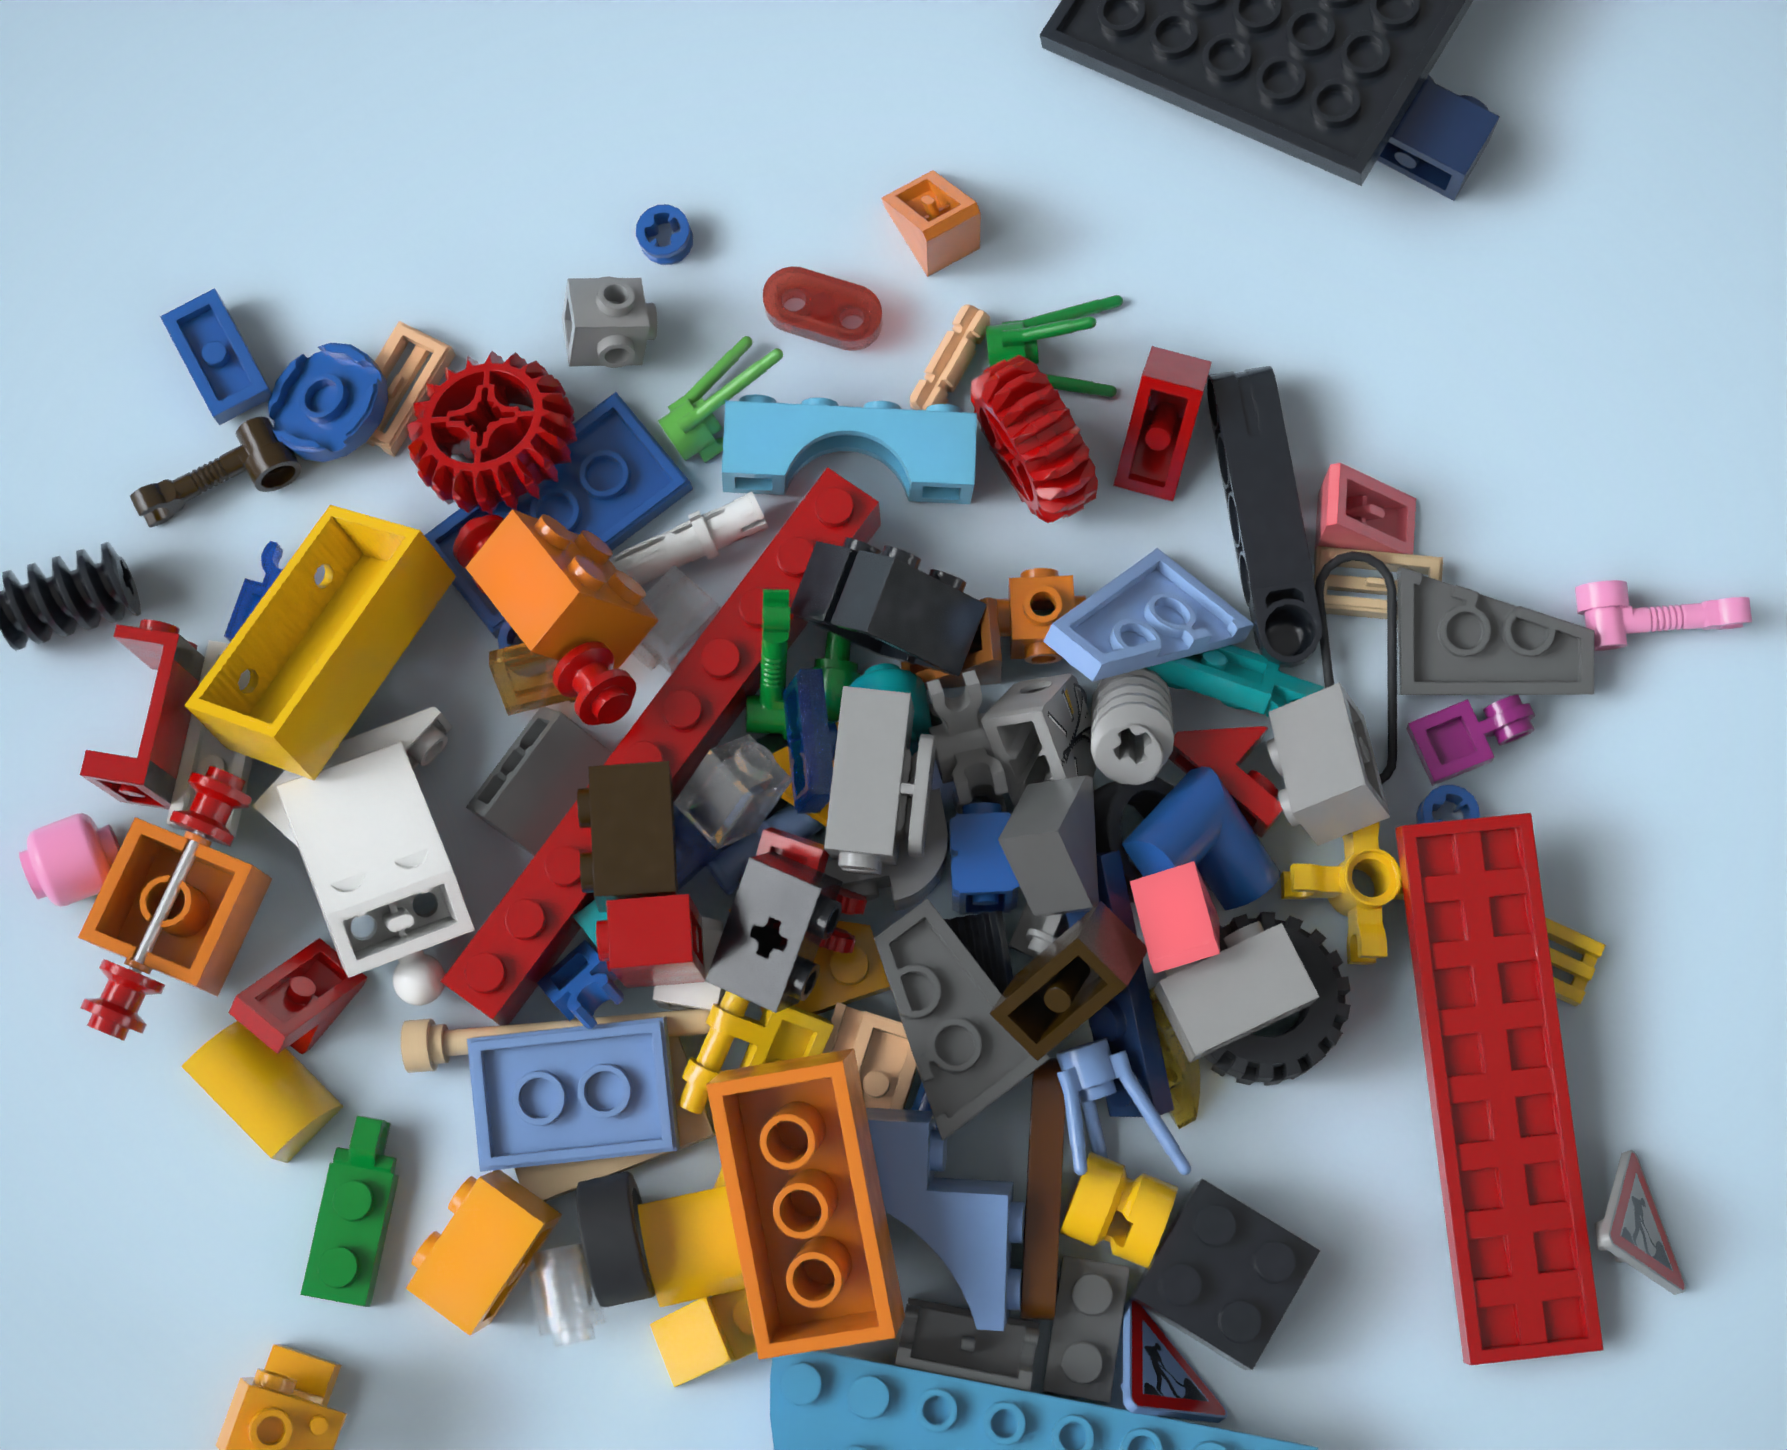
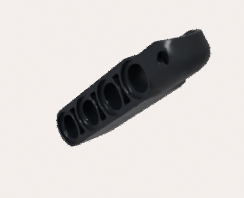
M1271 366L1245 369L1244 372L1239 373L1231 371L1208 375L1207 379L1209 413L1242 590L1246 604L1249 607L1251 622L1254 623L1255 643L1259 653L1268 661L1278 664L1280 667L1293 668L1304 664L1313 656L1321 639L1322 622L1275 374Z

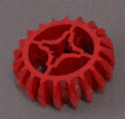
M491 351L484 364H478L477 361L468 356L466 369L458 373L445 367L446 381L441 385L426 383L427 395L430 400L413 403L414 415L417 420L407 424L409 438L412 441L408 449L410 450V458L419 469L417 473L424 484L434 490L439 499L445 501L448 505L456 502L458 507L464 509L468 514L479 504L483 511L493 515L499 502L505 501L507 506L517 511L518 497L528 492L529 495L539 499L540 489L538 485L543 480L558 482V471L554 465L571 462V451L567 445L577 441L575 435L576 429L572 423L575 420L573 415L574 409L569 399L565 397L566 392L559 380L554 379L552 374L549 375L545 367L541 366L537 361L527 364L526 360L521 358L516 352L504 362L501 356ZM509 404L525 405L534 410L521 411L518 406H509ZM464 454L466 459L473 458L474 463L457 461L452 459L451 455Z
M1017 355L1007 361L1003 359L983 370L982 375L971 381L970 400L975 407L974 413H977V419L981 425L980 430L986 437L990 451L994 454L1011 486L1018 493L1021 502L1027 504L1032 514L1046 523L1055 522L1060 518L1064 519L1084 509V505L1096 499L1098 479L1095 475L1096 467L1089 456L1090 449L1084 443L1080 434L1081 429L1075 424L1070 414V409L1061 400L1058 390L1052 387L1047 375L1040 372L1037 364L1021 355Z

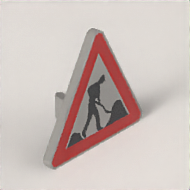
M1633 1150L1621 1153L1605 1217L1594 1224L1597 1249L1600 1251L1608 1250L1614 1254L1616 1262H1626L1672 1294L1683 1293L1686 1290V1285L1638 1156Z

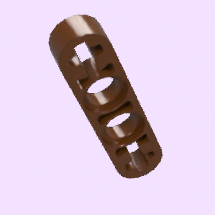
M1050 1057L1046 1064L1032 1073L1022 1261L1023 1283L1020 1318L1054 1320L1065 1125L1064 1094L1057 1076V1072H1060L1061 1068L1056 1057Z

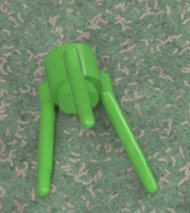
M743 337L684 396L668 406L670 413L659 419L658 422L685 461L699 453L706 463L723 451V437L717 439L713 437L714 434L723 429L713 412L725 404V400L729 401L783 358L781 349L776 348L704 401L702 397L752 346L753 341L751 337Z

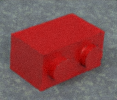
M689 894L606 900L607 920H599L596 923L598 957L600 962H607L608 971H612L626 988L706 982L702 916Z

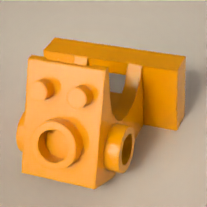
M273 1344L265 1368H258L255 1377L240 1378L216 1447L219 1450H334L347 1413L327 1407L342 1365L281 1344Z

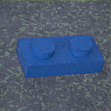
M215 288L160 316L210 413L219 425L270 399L272 391Z

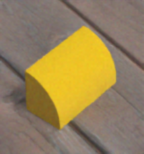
M239 1021L234 1022L217 1033L181 1066L271 1159L288 1163L344 1107L287 1048L277 1054Z
M726 1186L638 1205L645 1254L660 1308L701 1299L705 1296L710 1297L745 1289Z

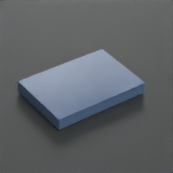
M667 1016L596 1024L592 1029H588L583 1025L467 1039L480 1172L671 1152L680 1149Z

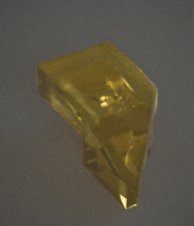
M1155 987L1149 990L1174 1106V1110L1170 1111L1169 1114L1176 1126L1181 1129L1195 1121L1197 1117L1200 1099L1199 1059L1191 1063L1189 1062L1154 991Z

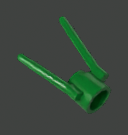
M1114 295L1024 320L1005 321L1002 324L986 326L989 367L1003 359L1007 361L1017 355H1021L1033 363L1039 364L1037 340L1092 329L1096 326L1097 321L1090 315L1121 306L1123 298L1120 295ZM1046 374L1052 387L1057 390L1105 397H1114L1117 393L1116 387L1112 385Z

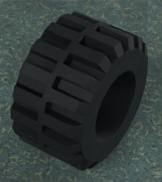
M1260 912L1257 918L1248 919L1247 914L1234 917L1224 927L1220 925V952L1227 949L1223 940L1226 936L1249 924L1260 921L1265 931L1282 923L1319 998L1310 1006L1299 1011L1295 1024L1287 1032L1276 1037L1250 1034L1204 1057L1213 1064L1211 1070L1222 1077L1227 1073L1237 1077L1236 1083L1251 1085L1253 1082H1264V1086L1279 1084L1289 1078L1293 1080L1304 1074L1322 1060L1329 1050L1337 1044L1343 1034L1340 1031L1341 1027L1349 1017L1351 1005L1345 1003L1346 994L1351 989L1349 977H1341L1338 968L1343 963L1337 950L1329 953L1322 943L1327 938L1317 929L1312 934L1300 928L1303 921L1295 917L1289 916L1286 921L1275 919V912Z

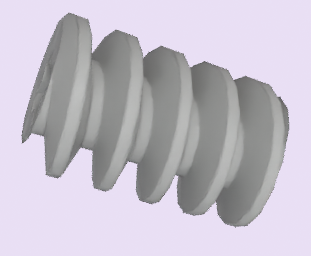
M1143 668L1102 679L1092 695L1091 753L1099 770L1106 777L1120 784L1139 785L1154 780L1173 751L1172 697L1167 683L1152 670Z

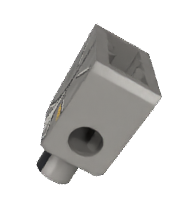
M1068 673L1026 680L1013 684L981 719L994 756L1001 762L1004 769L1008 793L1014 809L1028 784L1085 775L1094 778L1097 766L1091 753V717L1086 706L1087 695L1078 684L1077 678L1072 674Z

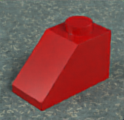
M1154 346L1151 347L1141 376L1113 486L1174 501L1211 368V361Z

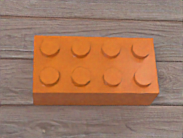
M855 1049L721 1071L706 1086L758 1359L896 1338L904 1321L905 1312Z

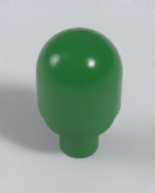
M827 632L824 658L815 659L814 667L810 668L808 689L811 691V710L823 720L835 722L839 721L843 686L849 687L861 674L858 673V663L849 661L851 642L830 632Z

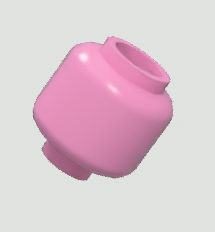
M79 813L30 832L27 837V850L19 852V858L27 881L36 898L39 900L48 897L53 904L62 907L100 892L120 850V845L110 825L98 829L90 816Z

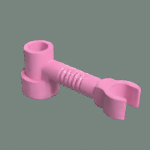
M1599 581L1575 587L1577 612L1585 616L1586 628L1594 630V651L1624 648L1627 646L1626 634L1680 630L1681 628L1683 630L1698 628L1703 630L1734 629L1743 627V623L1752 622L1749 597H1732L1701 603L1681 604L1680 606L1632 608L1629 605L1626 581Z

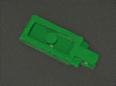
M357 1116L349 1149L336 1148L333 1163L330 1162L300 1295L363 1307H370L372 1304L399 1175L395 1174L397 1158L384 1155L391 1125L390 1122L382 1119Z

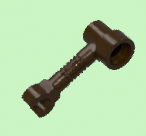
M255 417L241 424L236 430V437L240 446L173 481L165 479L159 483L145 485L134 491L130 498L138 515L144 516L149 527H155L171 519L176 512L183 509L185 502L202 494V492H206L207 489H212L213 486H218V483L229 480V477L233 478L247 470L257 490L272 492L282 489L296 480L301 473V465L294 452L283 442L278 441L273 432L275 429L269 418Z

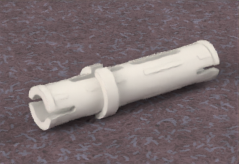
M751 491L733 500V502L701 515L699 510L689 514V521L619 552V554L610 557L609 560L617 570L626 573L640 585H643L704 556H707L708 561L720 556L718 550L769 527Z

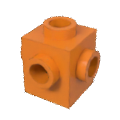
M1051 568L1029 569L1023 571L1020 574L1021 577L1009 578L1008 598L996 599L1000 637H1009L1010 660L1025 659L1026 662L1032 664H1049L1061 661L1063 657L1043 641L1052 623L1086 600V595L1074 596L1073 575L1059 576L1058 571ZM1055 609L1048 616H1039L1032 611Z

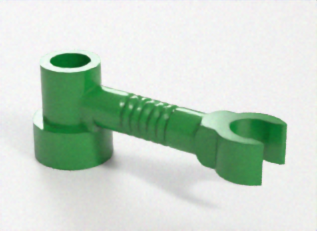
M763 589L760 695H746L745 728L746 733L783 734L784 740H801L810 736L811 691L810 689H786L787 649L790 630L789 590Z

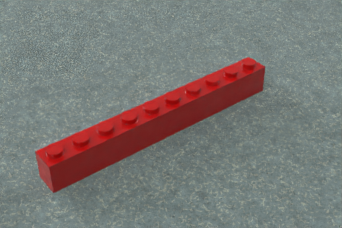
M827 467L604 765L669 761L673 783V802L675 803L745 709L746 695H755L760 688L763 589L789 590V607L791 608L816 541L843 546L845 538L848 537L868 543L881 526L879 501ZM790 614L788 649L809 623ZM577 800L440 981L500 1026L509 1025L538 987L537 982L550 971L582 928L573 916L595 900L594 892L583 893L581 887L580 853L592 852L591 828H580Z

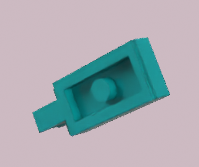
M1233 645L1146 667L1156 672L1167 683L1168 687L1188 689L1218 699L1228 707L1239 710L1248 709L1263 715L1265 714L1267 717H1269L1270 711L1324 688V686L1285 674L1279 670L1280 665L1268 661L1264 656Z

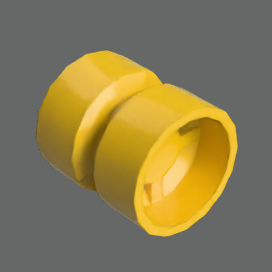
M1090 1152L1087 1157V1172L1079 1177L1059 1233L1093 1247L1102 1240L1110 1242L1112 1255L1148 1268L1167 1224L1178 1187L1145 1173L1134 1180L1127 1177L1125 1165Z

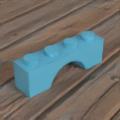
M758 394L742 396L739 401L725 400L722 455L723 492L749 493L752 491L753 494L785 495L794 477L809 462L825 454L851 451L866 454L885 464L897 476L908 501L970 504L975 486L977 413L963 412L960 407L951 404H935L928 406L926 410L901 409L898 404L889 401H872L864 404L863 407L839 406L836 401L828 398H808L803 400L801 404L776 403L774 398Z

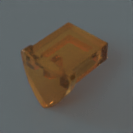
M524 643L489 651V667L508 716L565 701L575 702L577 697L563 696L553 684V672L559 660L533 653Z

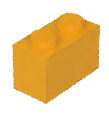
M501 1170L492 1171L480 1176L478 1179L470 1176L460 1186L448 1205V1210L454 1213L453 1217L442 1234L434 1231L417 1250L411 1264L418 1270L406 1287L408 1291L469 1336L492 1322L562 1216L561 1213Z

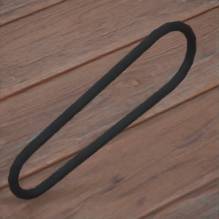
M1351 551L1339 554L1324 564L1316 578L1315 591L1322 622L1320 649L1325 688L1334 685L1323 594L1325 581L1330 572L1342 563L1350 561L1366 562L1379 571L1384 578L1387 588L1388 759L1385 769L1379 774L1383 784L1390 779L1397 763V589L1393 574L1383 561L1369 553Z

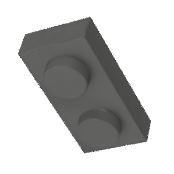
M1069 1256L1062 1257L1055 1316L1052 1323L1042 1391L1110 1403L1130 1267Z

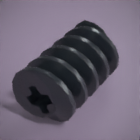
M109 542L101 544V562L97 564L93 562L85 549L76 551V570L70 571L60 556L53 557L52 576L48 578L45 577L36 563L27 565V584L22 585L12 570L2 572L3 591H0V630L11 648L15 651L25 648L29 638L37 644L45 643L51 639L53 630L62 637L74 634L77 622L87 630L99 626L101 614L111 623L118 622L124 617L125 606L132 614L136 616L141 614L139 596L133 577L125 560L119 557Z

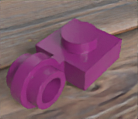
M1518 694L1503 698L1484 708L1483 712L1487 719L1478 722L1467 699L1408 723L1406 730L1431 785H1437L1491 763L1495 757L1486 737L1495 736L1499 746L1532 733L1535 729L1531 719L1535 717V713L1530 703L1523 704Z

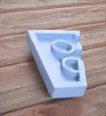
M1156 548L1052 623L1043 642L1062 656L1071 666L1078 669L1094 682L1244 642L1254 623Z

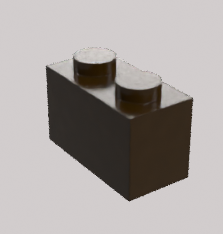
M669 761L588 766L589 788L577 789L580 828H591L592 852L580 853L582 892H594L599 912H607L606 900L678 895L673 783Z
M1100 901L1013 977L989 1014L1036 1061H1039L1128 986L1147 953L1146 945Z

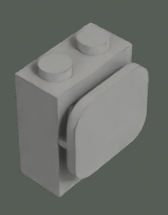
M843 686L824 849L832 859L839 860L838 866L842 867L843 872L881 876L882 864L897 866L899 843L906 835L908 838L909 856L924 858L936 742L935 735L921 734L918 752L914 753L913 757H911L910 745L914 718L911 693Z

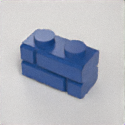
M988 802L967 804L962 807V814H956L955 817L950 819L952 910L958 912L959 915L990 913L993 911L1010 913L1011 910L1017 907L1019 883L998 841L1011 816L1010 812H1002L1001 804Z

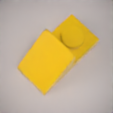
M745 1289L712 1297L705 1296L650 1324L674 1387L757 1352Z

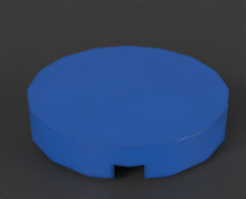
M328 343L318 346L321 350L320 352L314 353L308 358L304 354L300 355L290 362L275 382L268 402L269 417L273 420L275 429L273 432L278 441L283 442V444L304 460L327 462L345 457L366 443L381 424L388 403L387 380L378 364L368 354L351 344Z

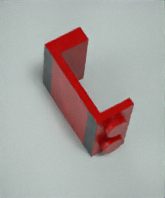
M144 619L141 620L139 628L116 624L113 636L148 667L158 670L137 758L86 750L80 776L120 802L169 810L192 715L184 705L199 685L205 657L197 651L198 646L195 643L185 640L179 634L180 629L162 621Z

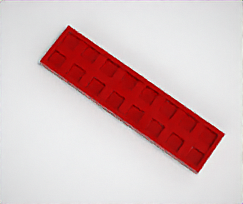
M1531 813L1399 826L1395 828L1463 1362L1468 1365H1479L1603 1351Z

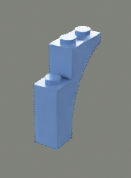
M866 1108L885 1212L911 1228L945 1263L963 1292L970 1307L976 1329L1004 1331L1010 1310L1021 1311L1023 1269H1011L1012 1243H1023L1025 1202H1013L1014 1182L934 1177V1171H945L947 1139L942 1141L939 1131L936 1130V1122L932 1111Z

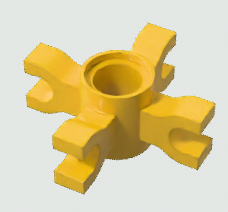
M1380 821L1342 836L1345 860L1339 865L1292 864L1290 871H1283L1280 874L1281 899L1328 898L1330 904L1337 912L1348 917L1347 964L1373 965L1376 963V958L1388 956L1382 906L1391 900H1404L1400 867L1389 853L1379 849ZM1353 869L1363 871L1371 878L1374 884L1373 897L1365 896L1355 888L1352 881Z

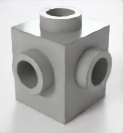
M610 276L567 279L562 324L569 367L606 366L619 368L626 365H642L647 340H655L657 336L656 306L654 303L645 302L642 279L615 278Z

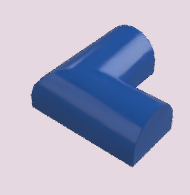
M1210 767L1191 769L1122 843V846L1143 877L1194 861L1199 872L1225 911L1245 906L1257 900L1277 883L1281 874L1221 779Z

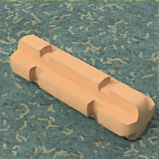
M969 304L960 308L952 322L954 325L953 331H947L924 371L926 373L924 377L926 380H919L910 395V407L913 410H926L931 405L947 404V397L949 395L947 392H954L976 353L974 350L975 344H981L986 335V326L990 325V316L986 312Z

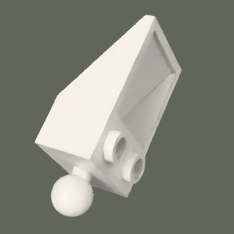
M400 741L324 768L315 781L301 776L276 785L341 965L348 978L398 959L399 963L393 974V986L397 995L406 1003L417 1006L426 1005L436 1000L445 986L440 982L445 976V972L440 962L434 957L424 954L423 950L472 932L475 929L453 868L402 742ZM419 893H433L436 899L434 909L424 915L414 912L412 904L415 896ZM365 915L371 916L375 923L372 933L366 937L354 936L351 933L353 919Z

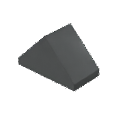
M1085 775L1028 784L998 839L1033 915L1039 917L1090 911L1099 903L1093 777Z

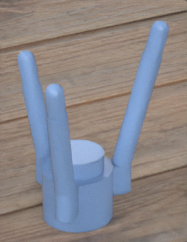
M1103 1038L1056 1054L1061 1071L1057 1072V1076L1064 1094L1070 1149L1072 1150L1074 1171L1077 1175L1082 1176L1087 1172L1081 1107L1092 1152L1108 1158L1095 1100L1117 1092L1113 1081L1116 1078H1119L1179 1173L1188 1175L1191 1172V1166L1180 1150V1146L1132 1072L1126 1050L1111 1054L1107 1038Z

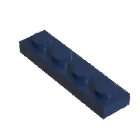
M1119 850L1097 852L1099 902L1102 901L1137 936ZM1089 911L1066 913L1069 928ZM1142 960L1128 986L1092 1015L1088 1021L1093 1041L1107 1038L1111 1054L1126 1050L1132 1072L1159 1115H1163L1173 1111L1174 1106ZM1114 1079L1117 1092L1105 1096L1109 1116L1143 1117L1120 1079Z

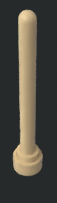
M703 1009L594 1017L597 1024L667 1016L669 1037L704 1035L708 1033L711 1027L705 1022L710 1011ZM432 1018L407 1020L403 1022L401 1029L402 1060L408 1073L436 1071L438 1064L449 1062L450 1056L468 1055V1038L583 1026V1024L578 1019H572L571 1021L559 1020L448 1030L446 1024L436 1025Z

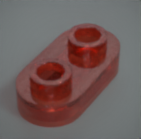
M791 266L773 273L763 288V304L766 316L776 328L784 332L839 349L856 351L870 346L878 338L882 330L883 318L880 301L870 289L806 268ZM791 298H800L805 302L804 307L798 311H789L784 307V304ZM851 315L858 316L863 320V323L855 329H848L841 322L844 318Z

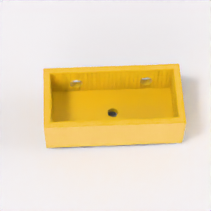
M329 505L184 706L226 749L315 781L454 581L456 575L420 530ZM324 565L325 576L322 582L316 585L315 573L317 568ZM248 669L250 672L249 683L243 690H240L239 679L241 674Z

